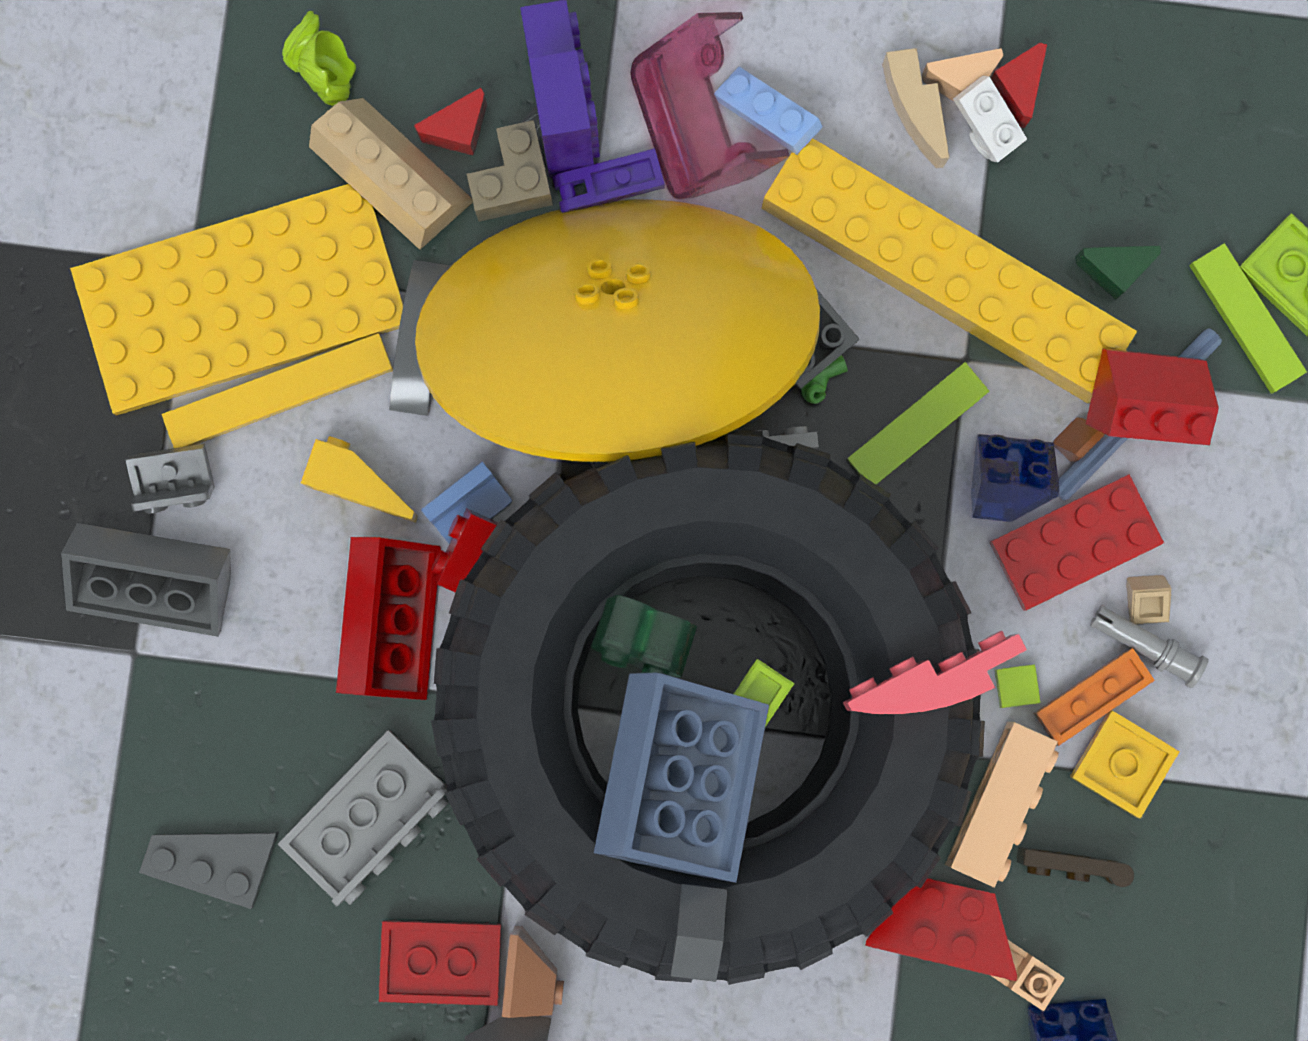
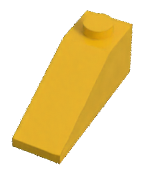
M328 436L327 442L315 439L301 484L308 488L416 523L418 515L356 453L349 450L350 443Z

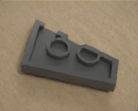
M279 832L154 834L151 836L139 873L252 909L255 906Z

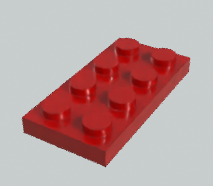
M1130 474L989 543L1023 611H1027L1164 544V541Z

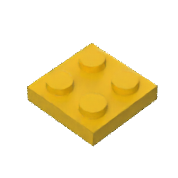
M1111 710L1106 714L1070 777L1134 817L1141 819L1180 751Z

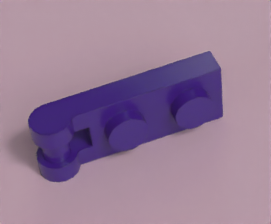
M655 148L566 171L552 177L554 188L559 190L562 201L559 202L562 213L607 204L665 188ZM585 183L587 193L576 196L574 186Z

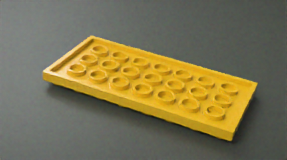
M349 184L70 268L112 413L115 415L127 413L339 348L378 333L381 335L397 330L400 326L403 309L402 297L375 209Z

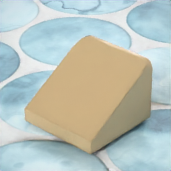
M1163 575L1128 577L1126 588L1129 621L1134 624L1169 622L1171 586L1166 577Z

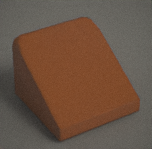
M1079 417L1075 418L1053 440L1054 447L1070 462H1076L1083 458L1105 435L1085 424L1086 419Z

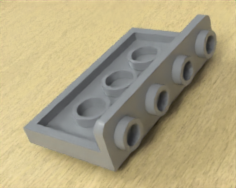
M388 730L278 845L333 898L332 902L336 906H339L344 900L351 905L366 889L362 884L366 877L372 871L379 876L394 860L390 855L392 850L399 843L407 847L422 831L417 826L418 823L427 814L435 818L449 803L448 799L444 797L445 792H447V785L391 730Z

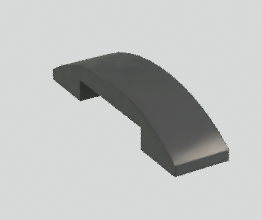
M418 260L413 261L396 345L390 394V411L428 416L431 393L424 383L418 365L415 345L416 326L421 309L430 291L451 265Z

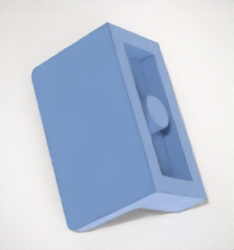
M481 462L422 508L421 511L437 528L448 544H450L452 537L448 536L451 524L457 515L463 516L466 508L489 519H493L512 503V499L486 465Z

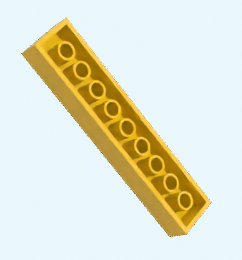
M813 138L798 155L791 152L764 196L761 207L764 211L1086 403L1091 401L1102 348L1126 351L1137 332L1130 326Z

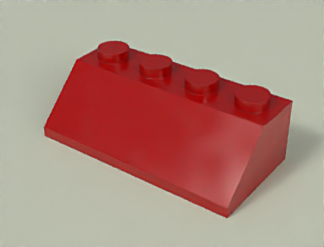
M351 537L336 693L427 700L437 584L433 578L435 572L431 571V568L441 546L382 537Z

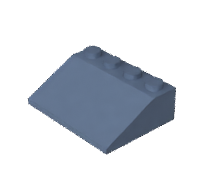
M661 673L629 674L594 853L634 863L736 883L769 705Z

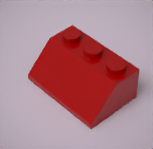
M1102 348L1085 424L1112 437L1210 446L1219 406L1207 361L1196 358Z

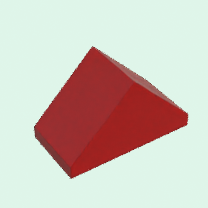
M1039 43L994 71L990 78L1018 125L1022 128L1027 126L1033 115L1047 44Z
M480 87L415 124L414 127L421 142L474 155L487 108L485 94Z

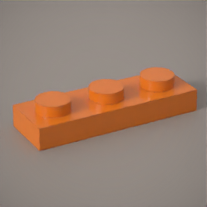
M1129 648L1040 708L1034 714L1050 738L1058 741L1056 746H1060L1155 680L1135 650Z

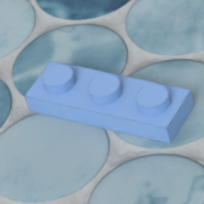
M738 67L714 93L720 104L796 155L823 127L818 117L741 67Z

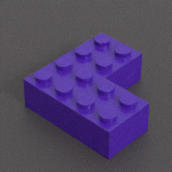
M566 0L520 7L549 178L566 171L594 165L593 158L600 157L598 124L594 101L591 100L588 65L584 60L583 49L575 50V48H581L576 12H568Z

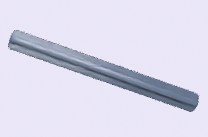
M1208 328L1178 357L1205 360L1221 344L1222 339L1215 331ZM1105 434L1083 458L1076 461L1052 485V491L1063 501L1069 499L1128 438L1112 437Z

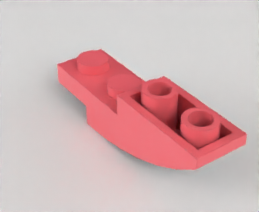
M999 631L978 642L981 651L965 658L963 652H959L938 663L941 672L937 674L929 660L917 663L914 657H910L889 668L892 677L876 684L874 678H870L849 689L852 698L846 700L843 704L847 711L869 714H906L951 706L994 689L995 686L987 671L1027 649L1019 634L1005 637L1003 631Z

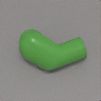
M842 355L801 389L802 396L806 401L813 404L822 402L826 396L825 390L829 379L848 371Z

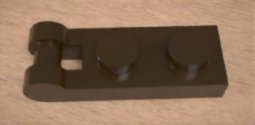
M1018 847L1016 862L1026 865L1027 873L1050 876L1051 869L1066 871L1067 879L1084 882L1090 881V875L1102 876L1108 883L1119 887L1129 886L1134 879L1133 869L1129 865L1115 860Z

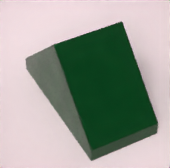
M1161 246L1083 248L1075 256L1076 264L1116 300L1161 254Z

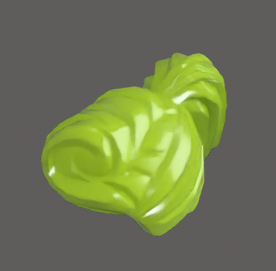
M308 11L302 22L293 29L285 40L282 51L283 60L290 69L300 72L302 78L310 85L314 92H317V95L324 103L331 106L336 105L338 102L346 101L349 98L350 80L355 73L356 64L348 58L341 38L330 31H319V16L314 14L313 11Z

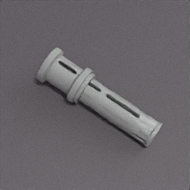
M1104 605L1099 607L1095 613L1097 617L1093 618L1090 623L1092 628L1100 630L1153 660V665L1156 666L1157 670L1161 672L1167 670L1183 679L1185 685L1189 688H1193L1207 667L1209 659L1205 656L1197 657L1179 647V642L1174 639L1162 640L1107 609Z

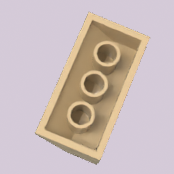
M364 98L338 102L311 126L309 148L419 249L423 248L473 202L472 198Z

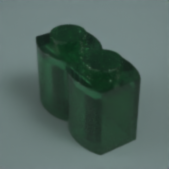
M615 595L607 598L591 649L601 653V660L612 666L626 668L627 664L630 663L642 669L641 673H661L679 678L682 677L697 626L679 617L657 611L639 601Z

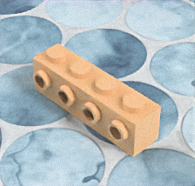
M1016 722L1006 723L945 865L994 888L997 881H1004L1011 866V860L1007 858L1013 844L1018 846L1025 835L1027 824L1023 821L1028 809H1035L1043 792V788L1039 786L1045 772L1050 773L1057 761L1059 752L1055 751V747L1058 741Z

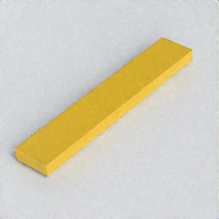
M378 333L161 415L173 448L196 445L392 372L393 368L382 338Z

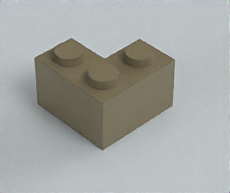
M534 120L496 128L504 166L467 174L478 221L552 206L551 193Z

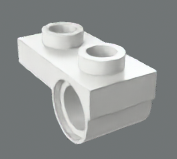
M981 76L953 98L972 129L969 132V136L973 145L985 158L993 162H999L1027 140L989 76Z

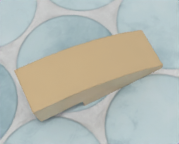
M917 48L886 52L882 67L895 110L907 133L923 155L936 169L944 168L949 159L938 83L922 85Z

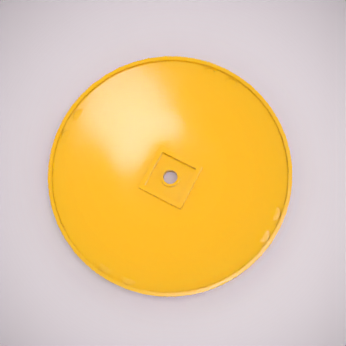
M653 199L618 200L562 213L559 209L527 219L489 237L469 250L440 277L430 291L417 322L415 345L418 365L424 383L433 398L446 413L477 435L516 451L551 459L611 462L628 455L630 460L660 456L662 455V448L695 442L697 446L714 440L748 423L780 400L799 379L815 351L819 336L820 307L813 279L803 262L787 245L760 226L724 211L696 204Z

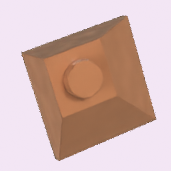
M514 926L510 933L502 1017L549 1016L553 1014L554 1004L562 1005L564 981L557 980L558 969L523 926Z

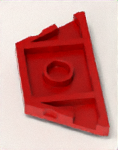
M926 879L921 888L918 886L914 887L891 908L893 914L880 924L866 940L865 946L1012 981L1017 980L1016 968L994 893Z

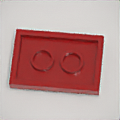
M383 920L379 1002L498 1006L502 924Z

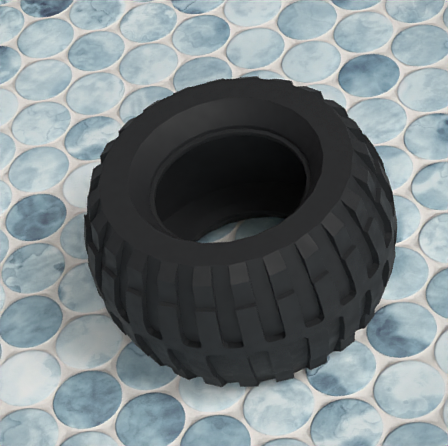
M737 429L697 446L695 442L662 448V455L630 460L627 455L611 462H584L561 474L555 472L528 495L529 500L504 521L501 519L481 548L483 552L465 579H460L449 610L451 616L440 648H436L434 684H436L437 691L434 720H431L437 756H441L447 785L445 795L460 826L464 825L477 851L478 862L500 887L502 885L506 887L526 911L525 916L553 935L558 933L586 952V957L618 968L625 965L655 976V980L692 983L693 980L671 976L682 883L727 889L724 942L717 980L727 981L728 985L764 978L765 973L790 967H799L802 970L832 955V949L862 934L867 937L893 914L891 908L914 887L918 886L921 888L941 858L938 855V851L956 825L961 827L972 793L968 790V784L975 762L978 757H983L985 721L980 720L981 694L951 706L906 714H869L847 711L843 702L852 698L849 689L870 678H874L876 684L892 677L889 668L910 657H914L917 663L929 660L937 674L941 672L938 663L959 652H963L965 658L980 651V649L974 648L967 615L972 612L956 581L951 582L947 577L936 555V551L939 549L938 546L915 521L910 523L889 500L890 493L863 475L859 477L852 475L831 461V454L799 443L791 446L763 436V431ZM694 576L730 578L759 588L787 606L810 632L824 660L831 692L829 729L819 759L802 785L777 808L747 822L736 883L634 863L594 853L608 783L599 774L584 743L578 712L580 677L590 648L608 620L635 596L664 582Z

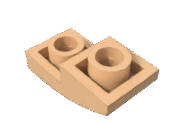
M1008 940L1017 972V980L1012 981L1000 977H992L1044 1011L1065 978Z

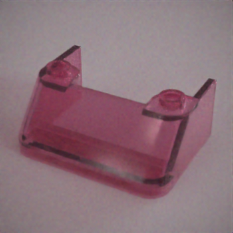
M742 12L697 13L639 54L632 62L630 71L632 84L653 147L656 150L667 189L676 199L695 198L751 180L790 157L788 149L758 152L756 147L749 142H738L732 145L709 77L721 69L724 61V49L719 36L744 19Z

